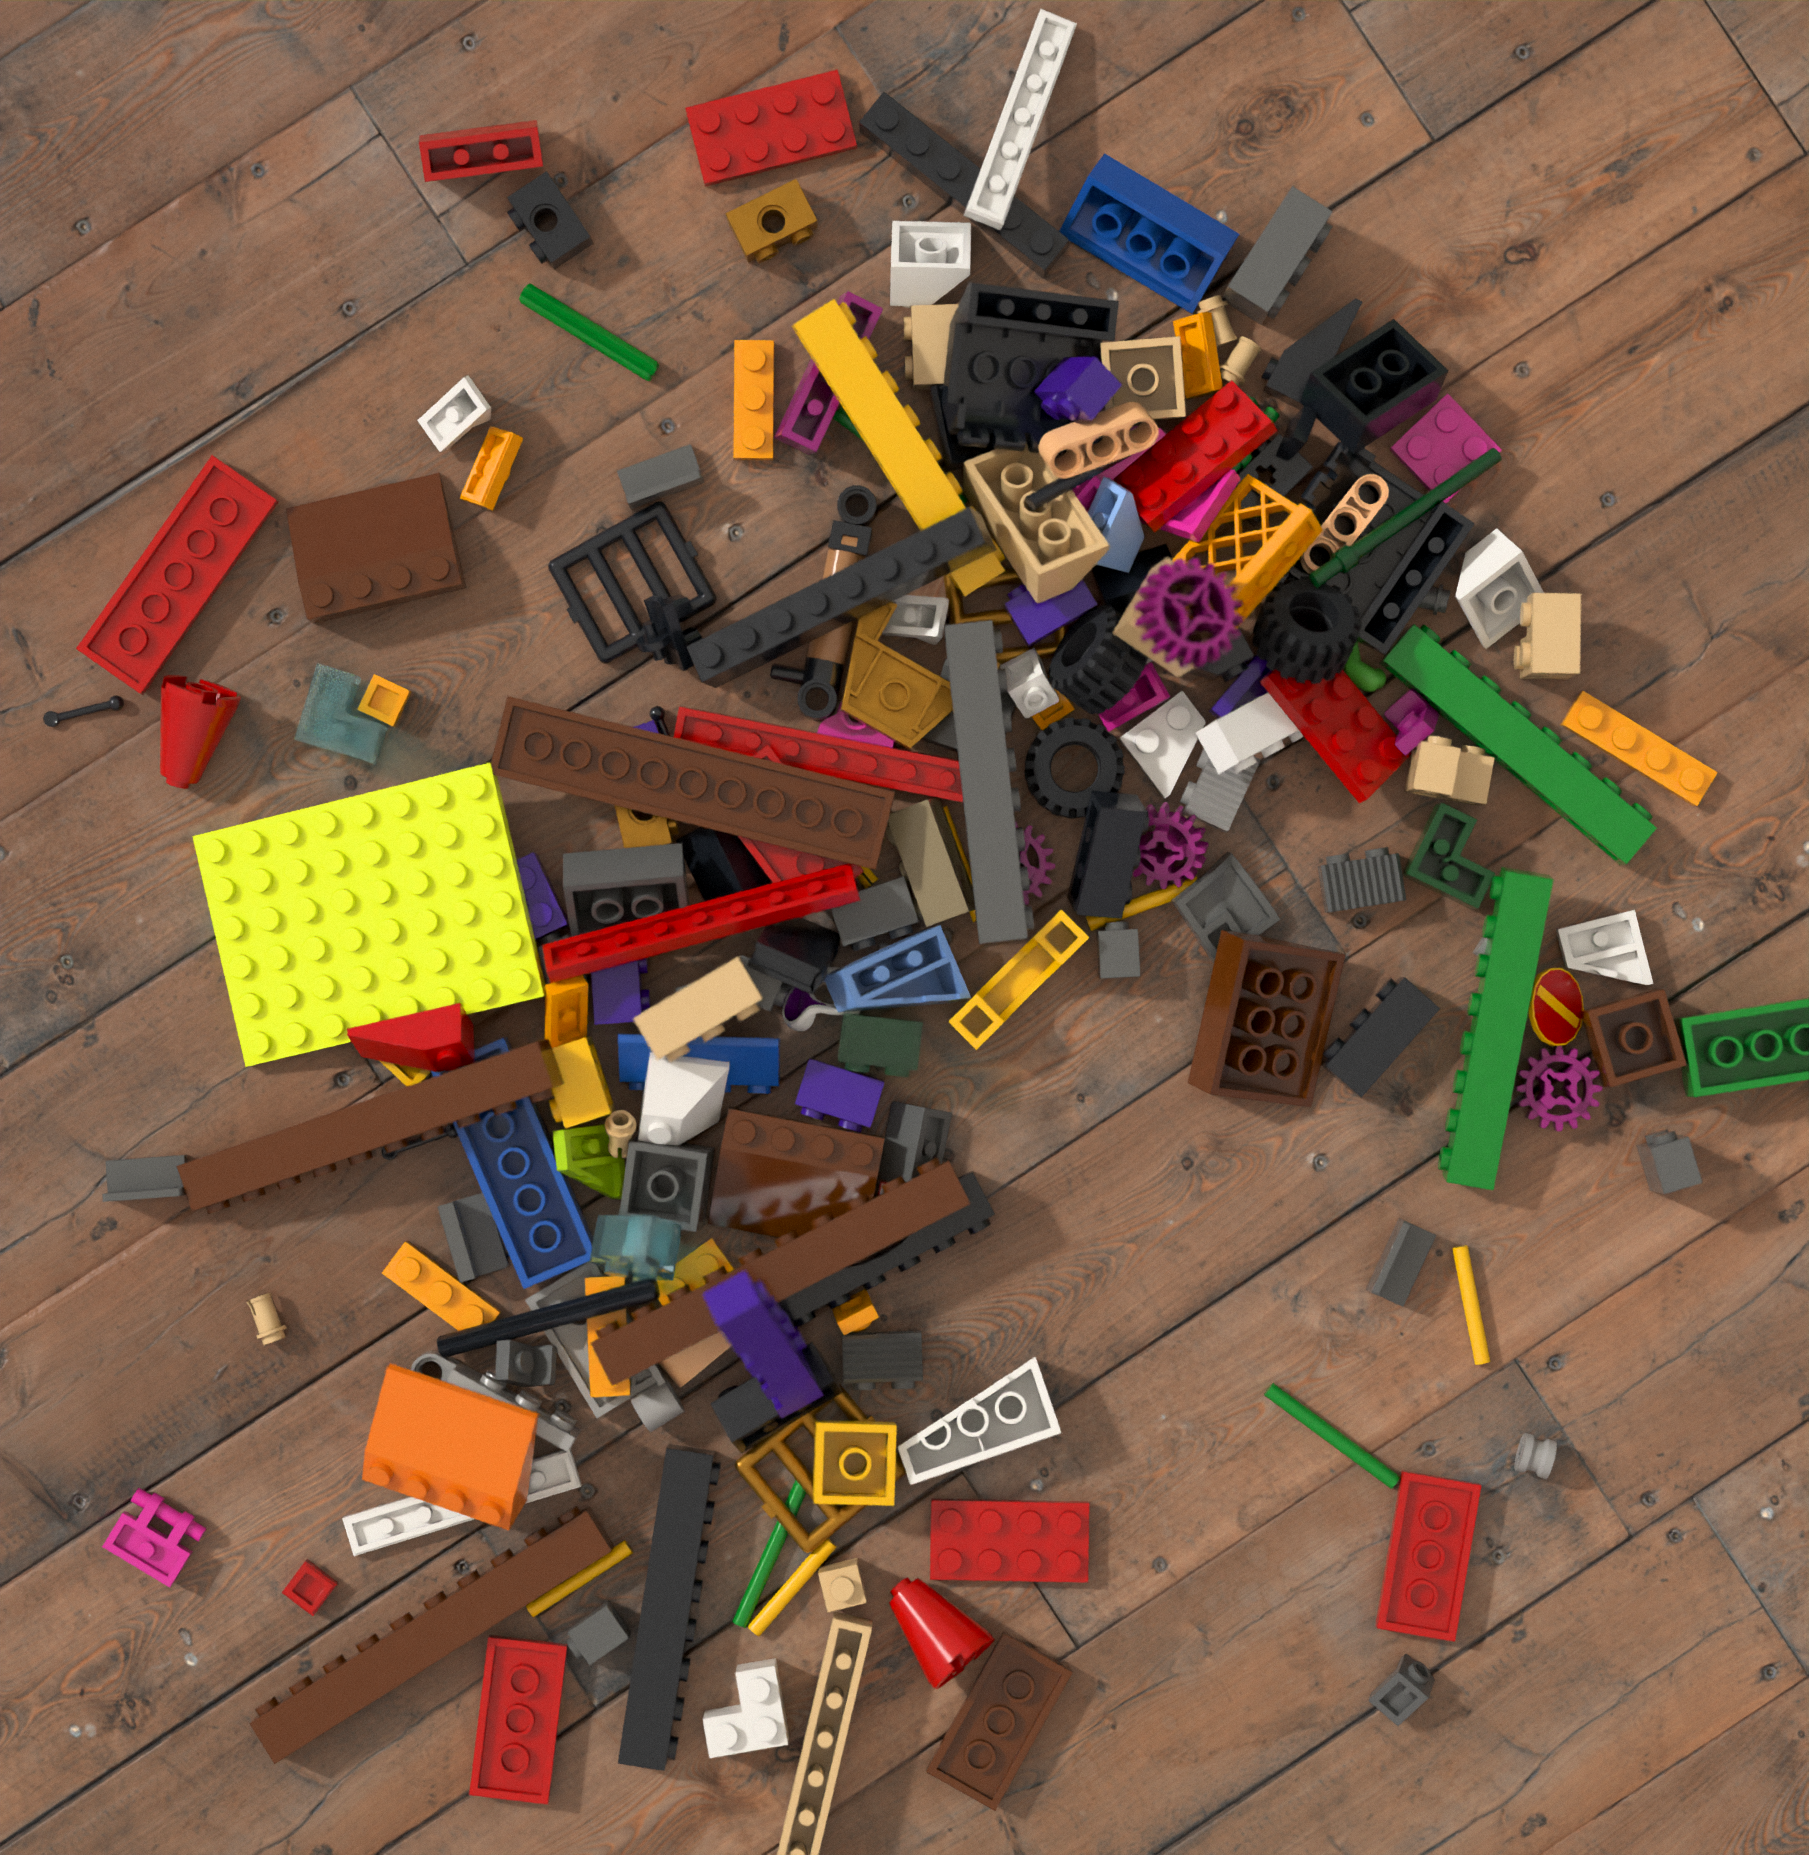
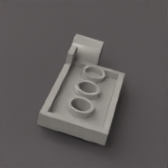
M595 1259L538 1291L525 1301L532 1311L586 1296L585 1277L605 1275ZM627 1313L628 1323L632 1322V1320ZM574 1322L544 1331L551 1344L557 1348V1354L596 1418L631 1399L643 1424L652 1432L685 1412L679 1397L658 1363L630 1377L631 1395L590 1397L587 1322L584 1324Z
M437 1350L425 1352L411 1366L412 1371L423 1374L422 1368L425 1362H436L442 1369L441 1381L538 1413L536 1435L567 1452L581 1432V1429L575 1426L577 1420L569 1414L556 1409L555 1413H551L540 1407L543 1401L535 1395L524 1390L517 1394L506 1388L507 1383L496 1381L495 1373L487 1371L486 1374H481L451 1356H441Z

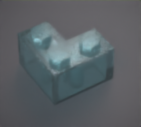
M317 663L294 740L377 765L388 727L351 715L361 681L359 676Z
M598 1215L589 1262L604 1266V1273L617 1277H628V1275L633 1276V1283L648 1278L655 1279L656 1281H673L682 1225L656 1216Z

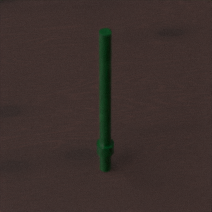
M1491 448L1351 546L1344 545L1331 554V560L1309 574L1311 583L1318 588L1338 573L1345 574L1356 567L1359 563L1358 560L1499 463L1502 460L1500 453L1495 448Z

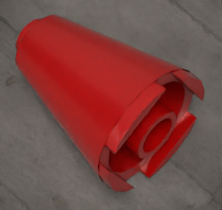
M167 675L163 677L161 684L160 774L166 777L167 784L177 788L188 789L190 784H197L201 779L239 706L241 697H236L237 692L207 680L200 679L199 683L188 682L186 684L188 676Z
M906 1577L890 1591L893 1598L889 1605L927 1681L934 1689H940L965 1670L964 1667L968 1663L981 1656L995 1641L988 1630L920 1578L911 1581Z

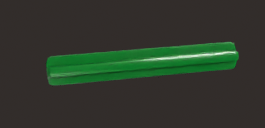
M528 284L521 292L519 297L521 304L644 380L650 381L655 376L659 368L656 360L533 284Z

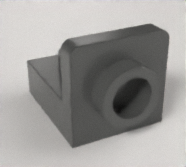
M513 1340L497 1341L495 1380L519 1387L554 1385L557 1348L552 1345L531 1346Z
M1405 1654L1399 1660L1397 1669L1371 1692L1368 1701L1399 1726L1429 1698L1435 1679L1423 1663L1415 1661Z

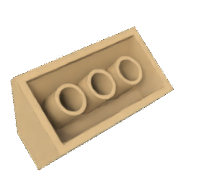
M1026 443L1025 449L1022 452L995 449L963 462V492L974 509L981 514L987 529L1038 604L1072 590L1108 552L1109 544L1072 489L1034 511L1028 507L1025 500L1026 496L1057 480L1059 477L1051 472L1040 454L1029 452Z

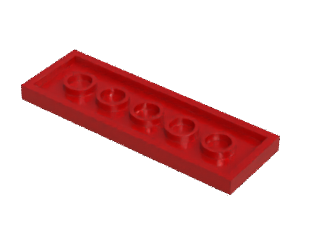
M212 455L76 649L132 689L144 695L279 502Z

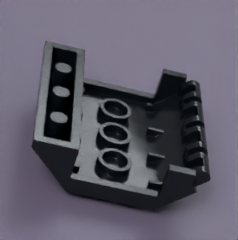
M969 282L949 328L942 394V407L949 434L957 435L959 445L987 447L990 438L992 448L1022 452L1027 443L1030 453L1040 454L1038 445L1046 433L1078 420L1054 419L1041 407L1043 401L1034 391L1064 357H1096L1100 361V343L1102 341H1115L1119 301ZM1104 436L1096 438L1093 444L1099 443Z
M1338 441L1323 463L1329 470L1328 474L1326 475L1318 471L1301 495V498L1307 503L1306 507L1312 510L1321 526L1359 478L1367 474H1374L1383 478L1389 489L1388 498L1355 540L1357 542L1422 497L1423 494L1374 462L1376 456L1365 448L1353 454L1342 442ZM1363 485L1359 488V497L1363 502L1367 504L1377 503L1379 494L1375 487ZM1442 501L1360 558L1356 567L1345 574L1340 572L1325 582V584L1330 586L1334 584L1341 588L1340 593L1343 595L1348 594L1353 600L1351 605L1358 607L1360 612L1358 619L1361 620V629L1357 642L1386 655L1474 526V522ZM1338 516L1335 518L1334 527L1338 533L1350 535L1354 532V523L1349 517ZM1314 547L1310 550V559L1314 565L1322 566L1330 560L1329 552L1325 548ZM1300 558L1279 582L1284 583L1285 579L1290 577L1299 580L1301 576H1309V573L1302 568Z

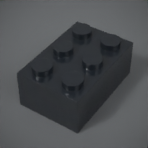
M1392 319L1312 371L1300 403L1317 411L1316 418L1353 454H1356L1434 402L1439 395L1449 370L1395 319Z

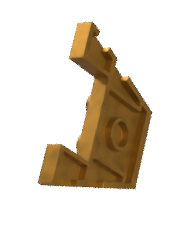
M890 602L858 618L840 711L905 748L911 749L953 711L949 681L878 641L898 606ZM997 662V668L999 669L1001 664Z

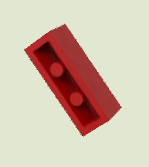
M537 120L419 135V148L425 182L543 167Z

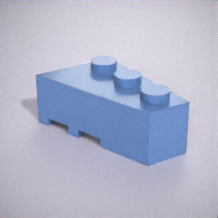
M940 925L919 931L828 973L824 980L838 1013L947 1004L971 998Z

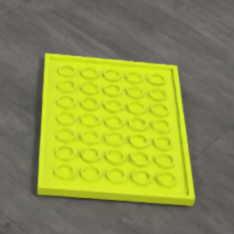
M491 763L192 836L246 1067L350 1043L351 1040L347 1036V1029L457 1003H461L466 1011V1015L546 996L545 980L497 776L493 775Z

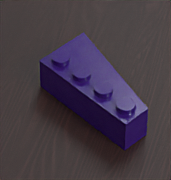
M745 1270L703 1293L718 1328L737 1355H740L750 1374L757 1378L766 1397L772 1399L774 1407L781 1418L824 1396L802 1349L808 1347L802 1333L797 1326L793 1325L786 1311L782 1312L777 1300L773 1295L770 1296L762 1280L754 1282Z

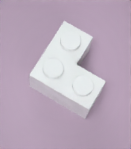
M776 1658L737 1665L735 1674L741 1704L705 1710L703 1723L709 1758L788 1745L789 1731Z

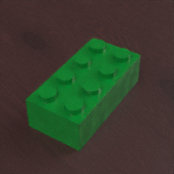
M1809 997L1673 1018L1687 1064L1681 1067L1685 1096L1700 1097L1809 1080Z

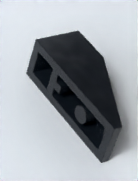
M1356 298L1285 349L1279 360L1271 357L1261 377L1268 381L1263 392L1301 410L1304 406L1300 403L1310 373L1335 357L1362 301Z

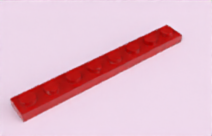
M679 706L673 736L675 738L748 756H753L765 746L770 745L784 765L840 779L963 802L959 761L955 759Z
M850 863L543 944L547 975L550 983L860 901L852 866Z

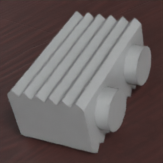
M1203 749L1196 764V767L1202 769L1196 783L1188 782L1180 799V803L1186 805L1183 814L1187 816L1195 814L1197 816L1196 820L1222 832H1228L1261 759L1256 758L1257 763L1237 774L1233 767L1218 774L1205 749Z

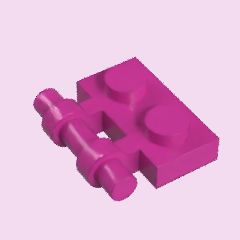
M138 1488L131 1502L143 1508L139 1517L137 1518L124 1511L102 1547L170 1588L193 1552L180 1544L182 1538L186 1534L199 1542L207 1528L195 1522V1516L184 1511L182 1514L164 1503L165 1498L154 1492L151 1495ZM154 1516L174 1527L169 1536L149 1525Z

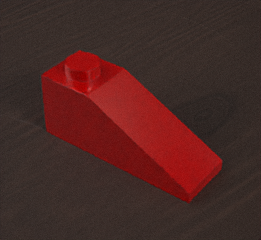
M461 1003L347 1029V1036L360 1056L364 1058L434 1072L455 1070L459 1067L475 1063L474 1025L469 1016L466 1015V1011Z

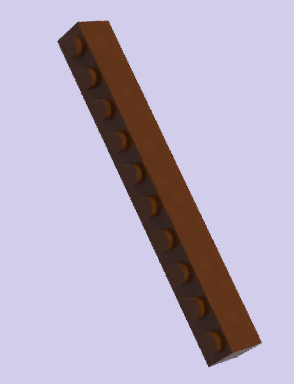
M548 1038L177 1166L191 1210L194 1211L206 1207L207 1213L210 1214L231 1207L228 1200L230 1198L241 1195L243 1202L266 1195L265 1186L277 1183L280 1190L301 1183L300 1174L312 1171L314 1178L336 1171L335 1162L348 1158L351 1166L373 1158L371 1153L373 1149L384 1146L386 1153L409 1146L408 1137L420 1134L422 1141L444 1134L443 1125L456 1121L458 1128H462L481 1121L479 1115L481 1112L493 1109L494 1115L497 1116L517 1109L516 1100L529 1096L532 1104L554 1096L552 1088L563 1085L564 1082Z
M937 1157L917 1167L919 1176L905 1182L903 1176H899L881 1186L884 1191L883 1194L870 1200L866 1193L846 1203L848 1212L836 1218L829 1212L811 1221L810 1224L813 1229L807 1233L798 1236L796 1230H793L774 1240L777 1248L765 1254H762L760 1248L738 1258L742 1266L728 1273L724 1266L703 1276L706 1284L692 1291L687 1284L667 1295L669 1303L657 1309L653 1303H650L632 1312L634 1321L620 1327L616 1320L595 1331L598 1339L590 1344L611 1385L614 1386L720 1332L721 1330L714 1320L703 1293L746 1270L754 1282L762 1280L770 1296L773 1295L777 1302L971 1204L950 1162L946 1161L941 1164Z
M578 1506L566 1511L557 1518L560 1523L557 1527L549 1532H546L544 1527L536 1530L523 1539L526 1546L513 1554L512 1550L508 1548L491 1559L490 1562L493 1567L481 1575L475 1569L456 1582L459 1588L446 1596L443 1590L423 1602L426 1608L424 1611L412 1617L410 1612L403 1614L389 1624L392 1631L381 1638L376 1633L370 1635L356 1645L359 1651L348 1659H345L343 1654L335 1657L322 1666L325 1673L312 1681L310 1676L307 1675L290 1686L288 1689L292 1694L280 1702L274 1696L255 1709L258 1715L249 1724L274 1764L610 1553L614 1548V1544L590 1506L582 1511L579 1510Z

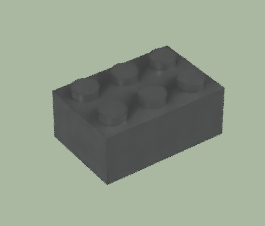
M1292 186L1231 280L1222 300L1227 301L1230 306L1262 325L1267 316L1274 320L1290 292L1285 290V287L1288 283L1296 286L1312 260L1306 256L1309 250L1317 253L1329 235L1333 226L1327 221L1333 211Z
M682 843L563 854V888L571 937L690 906Z

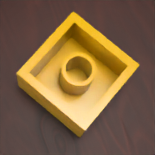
M592 1036L552 1048L564 1082L563 1085L552 1088L555 1098L549 1100L556 1123L563 1121L564 1127L568 1128L616 1111Z
M815 1420L814 1504L894 1506L897 1429L895 1422Z

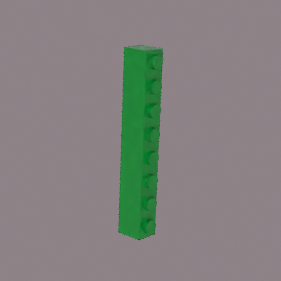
M1415 624L1410 626L1379 664L1409 689L1414 688L1442 717L1479 748L1486 749V754L1494 757V760L1618 865H1626L1657 829L1650 822L1653 816L1641 805L1634 802L1631 806L1620 797L1622 790L1614 782L1606 777L1600 780L1589 771L1592 765L1577 752H1573L1570 755L1561 748L1559 744L1562 740L1552 730L1545 726L1541 730L1529 721V718L1532 716L1531 713L1516 701L1509 704L1498 695L1501 692V688L1495 682L1484 675L1479 679L1468 669L1471 663L1455 650L1448 653L1438 644L1441 638L1433 630L1424 624L1420 628Z
M1501 867L1500 876L1494 875L1492 879L1490 899L1495 900L1493 914L1485 916L1482 930V938L1488 940L1485 954H1478L1475 966V977H1480L1477 993L1471 992L1467 1015L1473 1016L1470 1032H1463L1460 1045V1054L1465 1055L1463 1070H1456L1453 1081V1093L1458 1094L1455 1109L1449 1108L1446 1117L1445 1131L1450 1132L1448 1147H1441L1438 1159V1170H1443L1442 1175L1448 1183L1494 1190L1554 881L1547 874Z

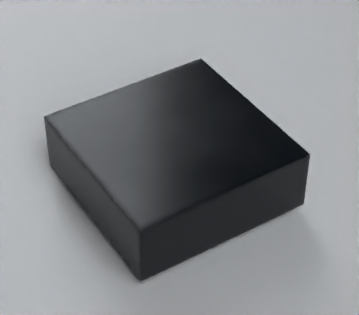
M1305 405L1295 415L1287 426L1277 454L1289 460L1299 452L1308 441L1317 417V411Z

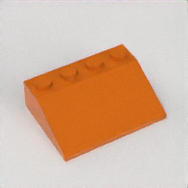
M390 1363L385 1373L365 1448L362 1480L510 1530L527 1501L539 1414Z

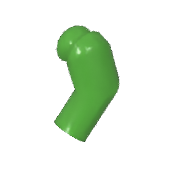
M1356 641L1343 669L1344 672L1363 691L1373 692L1376 689H1381L1386 682L1385 673L1380 668L1374 669L1361 661L1359 645Z

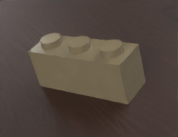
M940 798L927 799L891 813L886 833L890 843L894 847L897 846L902 860L899 862L902 877L905 878V882L910 883L915 895L913 906L918 918L921 921L924 920L926 927L975 910L973 887Z

